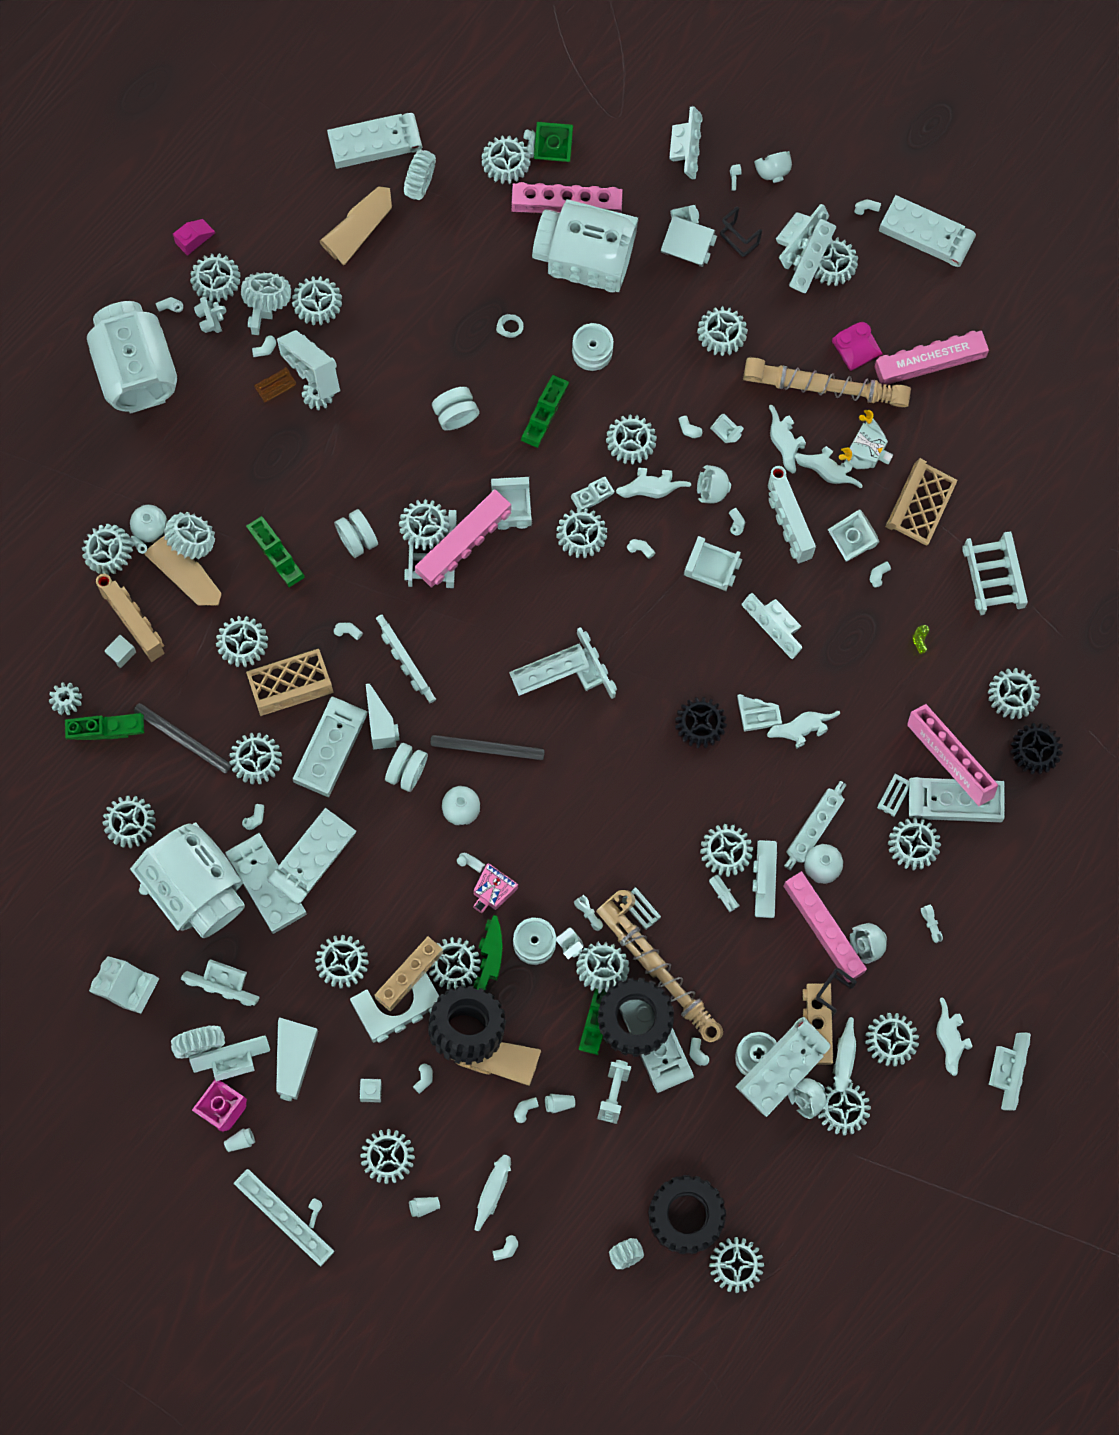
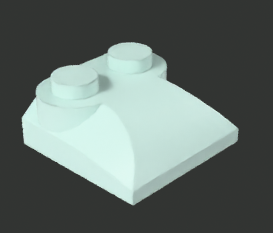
M861 510L856 511L828 529L846 561L853 559L866 550L873 549L879 543L874 529Z

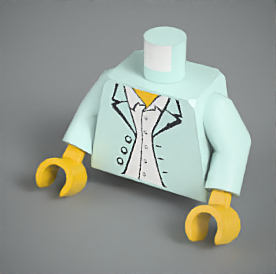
M864 410L867 415L866 417L864 415L859 416V419L866 421V424L863 423L851 447L841 449L845 455H839L840 460L846 459L855 469L874 468L878 460L889 464L893 457V454L884 450L888 441L879 425L873 419V412L871 410Z

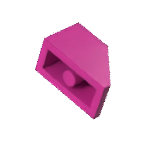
M201 219L187 222L173 233L175 243L186 255H189L215 234V231Z

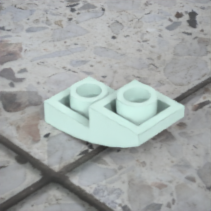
M606 477L590 483L588 487L573 493L571 499L582 512L585 508L588 509L614 494V490Z

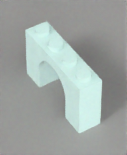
M426 973L411 988L414 1000L410 1009L399 1016H389L382 1013L377 1008L367 989L350 998L373 1043L376 1041L381 1043L389 1038L388 1035L394 1031L399 1033L406 1028V1024L413 1022V1024L423 1019L424 1014L428 1012L431 1014L434 1002H437L439 995Z

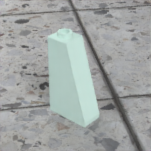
M283 1018L278 1020L276 1092L281 1095V1099L291 1101L298 1098L318 1030L317 1028Z

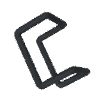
M735 207L722 219L726 227L720 231V236L742 257H745L760 244L762 229H759L750 238L745 240L732 227L737 222L739 207ZM735 213L734 220L728 223L726 220ZM730 229L744 244L751 242L757 235L758 237L757 242L743 253L724 233Z
M839 968L833 971L816 995V999L832 1010V1017L837 1010L821 999L820 996L833 978H836L850 989L857 984L854 978ZM839 972L841 975L846 977L848 980L852 982V984H849L847 981L842 979L840 976L837 975V973ZM813 1000V1005L821 1009L822 1006L817 1003V1000Z

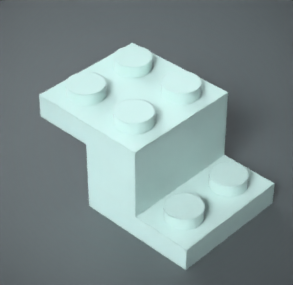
M107 956L101 964L97 977L93 979L89 991L108 999L124 1009L141 1014L159 978L141 971L126 961Z

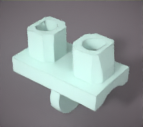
M205 296L200 298L201 303L195 306L194 310L198 317L206 316V320L199 324L201 330L205 333L211 331L221 332L222 329L219 321L224 319L223 314L226 313L225 306H219L218 302H210Z

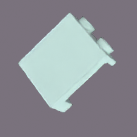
M673 216L661 248V253L670 254L703 267L704 263H708L711 255L708 252L710 245L714 246L717 238L714 235L715 230Z
M529 477L491 479L492 492L496 489L511 503V515L506 520L502 519L498 523L497 528L501 530L508 529L509 527L523 529L531 526Z
M698 536L685 568L684 576L727 591L728 586H732L736 577L733 575L734 570H739L742 559L739 558L741 552L737 551L736 554L705 543V538Z

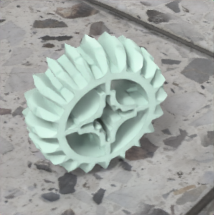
M502 135L501 140L495 137L494 143L489 141L488 147L484 148V153L482 154L484 172L488 173L489 178L494 177L495 182L501 179L502 184L505 180H508L510 184L511 179L517 182L518 176L523 178L524 172L527 173L528 166H530V154L527 153L528 148L524 147L523 141L518 143L517 137L514 140H511L510 135L508 139H504Z
M417 151L407 171L404 194L411 199H422L429 187L436 163L435 155L429 151Z
M838 237L835 241L831 238L825 251H829V254L821 259L815 272V279L821 278V283L827 281L828 286L831 282H834V285L837 286L838 281L842 284L845 283V279L849 281L851 275L855 274V269L858 266V256H855V250H851L852 245L846 246V240L839 242ZM848 265L844 270L838 272L839 267Z
M211 253V258H207L204 255V261L198 259V265H194V271H191L192 278L190 281L193 284V290L197 291L198 296H205L206 299L209 297L210 302L217 299V302L220 303V298H224L227 301V295L233 297V291H237V285H240L238 266L234 265V261L229 260L227 256L222 258L220 253L217 257H214ZM220 268H223L226 271H228L230 276L226 275V273H222ZM201 280L209 283L211 288L204 286Z
M256 272V275L250 274V277H246L245 281H243L241 295L248 307H253L254 310L260 309V311L267 310L269 312V310L276 311L277 308L282 309L283 306H287L291 298V288L288 280H285L283 276L279 277L278 274L274 275L271 272H263L261 274Z
M313 276L311 278L312 281L305 279V284L299 283V288H295V294L292 295L294 300L292 305L295 308V314H299L300 320L305 318L306 324L310 320L312 325H315L318 321L322 325L324 320L329 323V317L335 319V313L339 314L340 312L338 307L342 306L340 301L342 295L339 294V288H335V283H330L328 278L323 281L321 276L318 280H315ZM316 295H317V298L319 299V302H318V303H319V306H317V302H315V300H316V297H315V296H316Z
M722 306L720 311L715 307L713 313L708 310L707 316H702V321L698 324L700 328H698L697 333L700 334L699 341H703L702 346H708V352L713 349L714 355L717 352H721L723 356L726 351L730 355L732 350L737 352L738 347L743 346V341H746L747 338L745 334H747L748 329L745 328L746 322H742L743 317H737V311L731 313V308L724 311ZM716 321V327L708 331V327ZM737 331V336L729 341V336Z
M631 414L628 415V419L622 416L621 422L616 419L615 425H610L611 431H607L608 438H606V443L609 444L607 448L612 450L611 455H617L618 461L623 458L624 464L627 463V460H631L632 465L635 460L639 463L642 462V458L647 460L648 454L651 455L653 453L652 448L656 447L655 441L657 439L654 435L655 429H650L651 423L645 424V418L640 421L638 415L635 419H632ZM619 432L622 433L623 437L621 444H618L616 440ZM644 434L647 442L642 447L639 440Z
M425 499L423 504H421L417 500L416 506L410 503V509L405 508V514H401L400 519L402 521L399 522V526L402 528L400 533L404 534V540L409 539V546L415 543L416 549L419 548V545H422V549L426 550V546L429 545V548L432 550L433 544L438 545L445 538V535L449 534V516H444L446 510H440V504L435 507L434 501L427 504ZM419 513H425L423 516H415ZM431 515L438 519L440 526L431 520ZM427 519L428 525H426L422 531V525L424 524V522H426ZM409 524L418 529V535L411 530ZM427 533H433V534H434V535L429 536V537H424Z
M577 508V513L571 510L570 516L564 514V520H559L561 526H557L559 533L556 534V537L560 539L558 544L564 545L563 551L569 549V555L571 556L573 553H576V558H579V554H583V558H586L587 553L593 556L594 551L599 552L600 547L605 545L603 540L607 539V535H605L607 528L604 527L605 521H600L601 516L597 515L594 517L595 511L593 510L589 514L587 508L584 509V512ZM581 521H585V522H588V523H590V524H587V525H586V524H583ZM574 523L575 530L567 536L566 531L568 527ZM594 531H597V537L590 543L589 536ZM574 542H580L582 545H577Z
M180 512L168 520L164 529V539L167 540L168 546H172L171 551H177V555L182 554L184 558L189 556L191 560L195 557L200 559L202 556L205 557L213 548L215 532L212 531V526L207 525L208 521L202 520V516L198 518L195 516V513L190 515L188 512L185 514Z
M106 524L105 527L99 525V530L94 528L92 535L87 534L89 540H84L86 546L82 550L86 553L82 556L84 559H87L85 561L86 565L90 566V569L98 574L109 575L110 572L116 574V569L121 571L123 564L128 565L126 559H132L128 554L133 551L129 547L133 544L131 540H128L130 536L117 525L111 526ZM110 536H115V537H116V538H114V539L111 538V539L108 540V541H106V540L104 539V538L110 537ZM107 558L111 560L106 563L99 562L100 560H105Z
M238 616V621L234 622V619L231 618L230 625L226 622L224 623L226 629H219L221 635L216 636L217 640H219L216 646L220 648L218 652L223 654V660L228 659L230 665L235 661L236 667H239L240 662L243 663L244 667H247L246 662L250 661V664L253 665L254 658L258 661L261 660L258 654L265 655L263 649L268 647L267 643H265L268 641V637L265 636L266 630L261 629V623L256 624L255 619L249 622L247 616L242 621L241 617ZM240 629L238 634L232 635L234 631ZM247 630L254 632L258 640L256 641L248 637ZM243 637H244V638H245V641H243V643L241 644V647H240L239 642H241L242 639H243ZM227 643L236 646L237 654L227 648ZM247 649H253L249 653L244 654Z
M1017 668L1013 670V673L1010 669H1007L1006 673L1001 671L999 676H994V682L989 684L991 689L988 690V694L991 696L988 699L989 701H994L991 707H998L996 711L998 714L1003 711V717L1010 714V719H1014L1016 714L1017 718L1021 719L1022 714L1028 716L1029 711L1033 712L1034 706H1037L1039 703L1036 700L1040 697V694L1036 693L1039 687L1033 686L1037 681H1030L1032 675L1028 674L1026 677L1024 670L1021 673H1018ZM1013 681L1019 682L1021 685H1016ZM1001 684H1004L1006 691L1003 697L999 693ZM1027 690L1028 702L1025 704L1022 694ZM1011 692H1012V693H1015V692L1017 693V692H1018L1017 696H1016L1015 694H1014V695H1010ZM1011 702V703H1013L1016 707L1010 706V705H1008V704H1006V703Z
M250 733L249 739L243 735V742L240 740L236 741L239 747L232 746V750L236 752L230 753V758L233 759L230 761V765L234 766L232 771L238 772L236 775L238 778L243 776V782H247L249 778L251 784L255 783V779H257L258 784H262V778H265V781L268 782V775L275 777L273 770H280L276 764H282V760L279 759L282 756L281 752L278 751L279 745H274V739L268 741V735H265L262 739L261 733L257 734V738H254L253 733ZM257 745L264 746L270 753L259 751ZM248 747H251L250 752L247 755H243V757L241 758V755L244 752V750H246ZM254 751L256 752V755H258L257 766L253 760L255 756ZM271 759L269 765L261 771L262 764ZM241 765H251L254 767L255 772L247 771Z
M126 796V801H123L119 797L120 803L116 804L115 801H112L114 808L107 807V811L110 814L106 813L103 815L107 819L103 821V825L107 826L104 832L110 833L108 838L109 840L114 839V844L117 845L121 841V847H125L126 843H128L129 848H132L133 842L140 846L139 840L142 839L143 842H146L147 840L144 836H152L149 830L155 829V826L151 824L156 822V819L151 817L155 813L153 810H149L151 808L149 804L144 805V799L138 802V797L134 796L131 801L130 796ZM127 808H134L131 809V811L128 813L121 812L122 810ZM140 811L145 817L143 826L137 822ZM115 818L121 821L119 832H116L114 828ZM132 819V821H133L132 824H131V823L126 824L125 820H129V821H130V820ZM131 830H135L138 832L134 835L125 836V834L127 835L128 832Z
M913 818L912 823L909 819L905 820V824L900 821L898 823L899 828L894 827V833L889 835L893 840H889L888 845L894 846L889 849V852H895L892 857L893 859H900L898 865H901L902 862L906 863L905 869L909 867V864L912 865V870H915L917 865L920 869L924 868V864L930 866V860L935 861V855L940 853L936 848H939L941 843L935 842L940 839V836L933 835L937 830L935 828L929 829L931 823H928L927 826L923 825L924 819H921L920 823H917V818ZM916 830L913 836H901L906 831ZM922 833L927 837L929 845L922 840ZM917 837L916 842L918 845L912 851V842ZM899 842L907 848V855L902 851ZM915 852H928L923 857L913 858Z
M727 824L723 825V830H721L719 825L716 826V832L710 829L709 834L711 836L705 835L704 839L706 841L701 842V846L704 848L700 850V853L707 854L702 857V861L709 860L705 866L708 868L712 865L711 872L713 873L718 869L719 876L722 875L723 871H726L727 877L730 876V871L737 875V868L741 872L744 871L743 865H749L746 859L752 858V855L748 853L753 851V847L748 846L751 844V840H744L747 837V833L740 835L742 829L739 828L736 832L734 831V825L731 826L730 830L727 829ZM724 836L734 838L738 843H731ZM719 838L720 847L711 853V844ZM724 846L726 849H732L729 854L726 851L723 852ZM742 848V857L737 862H734L733 853ZM723 858L726 860L727 864H722L718 862L716 859Z
M341 935L340 941H338L337 936H334L333 943L329 939L326 940L327 947L321 944L320 947L324 952L317 951V955L322 958L315 959L316 963L321 964L316 969L317 971H322L319 974L320 978L327 975L324 980L325 983H329L332 980V987H335L337 982H339V988H343L344 982H346L347 987H351L349 981L353 980L357 984L358 981L355 977L358 976L360 979H363L364 976L360 971L367 972V968L362 965L369 964L368 960L363 959L368 954L367 952L361 953L365 949L363 945L357 948L359 940L354 941L352 944V936H349L347 941H345V935ZM347 947L353 951L341 953L337 948ZM332 951L335 959L330 964L331 966L326 968L327 956ZM357 955L358 964L352 972L349 964ZM338 956L343 959L346 958V967L341 964L338 965ZM343 970L347 975L336 976L331 972Z
M453 937L450 938L449 944H447L446 939H443L444 946L437 943L443 949V953L451 949L459 950L452 956L442 954L439 957L447 965L444 975L438 969V960L430 967L433 970L429 974L430 976L436 975L433 979L434 982L441 980L440 987L447 983V990L451 988V985H454L456 990L458 984L466 988L465 981L471 985L472 980L470 977L477 978V974L473 971H480V967L475 965L480 964L481 961L474 958L478 957L479 953H471L474 951L475 946L472 945L467 948L469 944L467 940L463 945L461 944V938H458L457 943H454ZM464 953L467 954L471 962L469 969L461 962ZM458 958L457 964L459 966H454L450 970L451 963L449 962H454ZM455 972L465 973L460 978H449Z
M598 941L596 947L590 944L588 949H583L576 963V972L580 975V981H585V987L590 985L591 991L597 988L599 993L602 989H605L607 993V990L611 986L614 987L617 982L627 980L629 961L626 960V954H621V948L615 950L614 944L609 947L607 942L601 945ZM588 962L592 964L593 972L589 970ZM613 962L617 966V973L614 971V968L612 967Z
M891 1013L887 1014V1019L880 1015V1021L874 1019L873 1024L875 1026L869 1025L868 1027L872 1032H867L865 1035L871 1038L866 1040L865 1044H872L867 1050L868 1052L875 1051L872 1058L874 1059L878 1055L880 1057L878 1063L885 1059L886 1066H889L890 1061H892L895 1067L898 1064L897 1060H899L900 1064L903 1065L905 1059L908 1061L911 1059L910 1054L914 1055L916 1053V1050L912 1047H918L919 1043L913 1040H917L919 1036L912 1033L917 1029L916 1027L909 1028L912 1025V1021L906 1024L904 1022L906 1020L905 1016L899 1020L898 1013L894 1015V1019H892ZM892 1025L889 1033H877L881 1027ZM898 1027L905 1032L907 1040L899 1035ZM892 1033H893V1036H894L893 1038H894V1040H897V1042L895 1041V1042L893 1043V1045L891 1046V1043H890L891 1040L888 1039V1038H889V1037L892 1035ZM877 1040L885 1044L886 1053L881 1050ZM896 1046H907L904 1052L892 1055Z
M219 1026L196 1028L175 1036L171 1040V1048L176 1058H189L190 1056L221 1048L225 1044V1037Z
M850 1082L844 1092L837 1091L835 1083H833L834 1090L830 1086L826 1087L828 1092H825L826 1103L822 1110L823 1113L819 1114L818 1118L825 1117L822 1125L824 1126L829 1123L828 1131L835 1127V1134H838L840 1129H842L843 1135L847 1134V1129L850 1134H854V1127L859 1131L861 1130L860 1124L865 1125L867 1123L863 1117L869 1118L870 1114L864 1111L870 1110L871 1106L864 1105L869 1102V1098L862 1099L865 1091L859 1094L857 1092L860 1088L858 1085L855 1089H852L853 1083ZM840 1093L839 1103L828 1105L830 1097ZM846 1093L853 1096L858 1105L850 1103ZM842 1102L845 1107L850 1108L845 1111V1114L842 1109L838 1108V1106L842 1105ZM829 1111L838 1114L841 1123L835 1121L830 1116ZM859 1111L857 1119L847 1124L848 1114Z
M387 1129V1135H384L383 1131L379 1130L380 1137L377 1138L376 1134L373 1133V1142L370 1139H366L367 1144L370 1146H362V1149L367 1151V1153H362L361 1158H367V1160L362 1161L361 1164L362 1166L369 1165L364 1171L369 1173L372 1170L370 1178L373 1179L378 1175L377 1182L379 1183L382 1177L385 1178V1184L389 1183V1178L391 1177L393 1183H396L395 1176L398 1175L402 1180L404 1179L401 1174L402 1172L410 1173L406 1166L413 1167V1163L408 1162V1160L415 1159L414 1155L408 1154L414 1151L413 1147L407 1148L411 1141L403 1142L405 1139L404 1134L397 1138L399 1133L397 1130L393 1136H391L390 1129ZM383 1141L395 1142L389 1148H383L378 1145ZM399 1146L404 1150L403 1163H400L395 1157ZM373 1149L380 1155V1160L376 1167L373 1166L371 1161ZM382 1152H387V1154L392 1152L391 1157L393 1161H383L384 1155ZM386 1165H393L398 1168L393 1172H381V1169Z
M735 1237L734 1244H732L728 1238L726 1240L727 1246L723 1242L719 1243L722 1250L714 1249L718 1256H710V1259L716 1261L709 1264V1267L716 1268V1270L710 1273L711 1275L718 1274L714 1281L718 1282L721 1279L723 1281L720 1284L721 1288L728 1284V1292L732 1290V1286L735 1287V1293L739 1292V1286L745 1292L747 1291L746 1284L750 1288L754 1287L751 1280L755 1282L760 1281L755 1275L763 1274V1271L758 1270V1267H763L764 1263H758L757 1261L762 1259L763 1256L755 1255L759 1251L758 1248H755L753 1251L750 1249L753 1246L752 1242L745 1246L746 1239L743 1238L741 1244H738V1237ZM733 1249L732 1260L720 1262L722 1255L726 1251ZM739 1249L748 1253L752 1262L744 1261L740 1256ZM736 1255L739 1263L741 1262L743 1265L738 1268L737 1272L730 1265L735 1262ZM721 1268L729 1269L733 1273L734 1281L726 1278ZM753 1268L749 1278L740 1281L741 1271Z

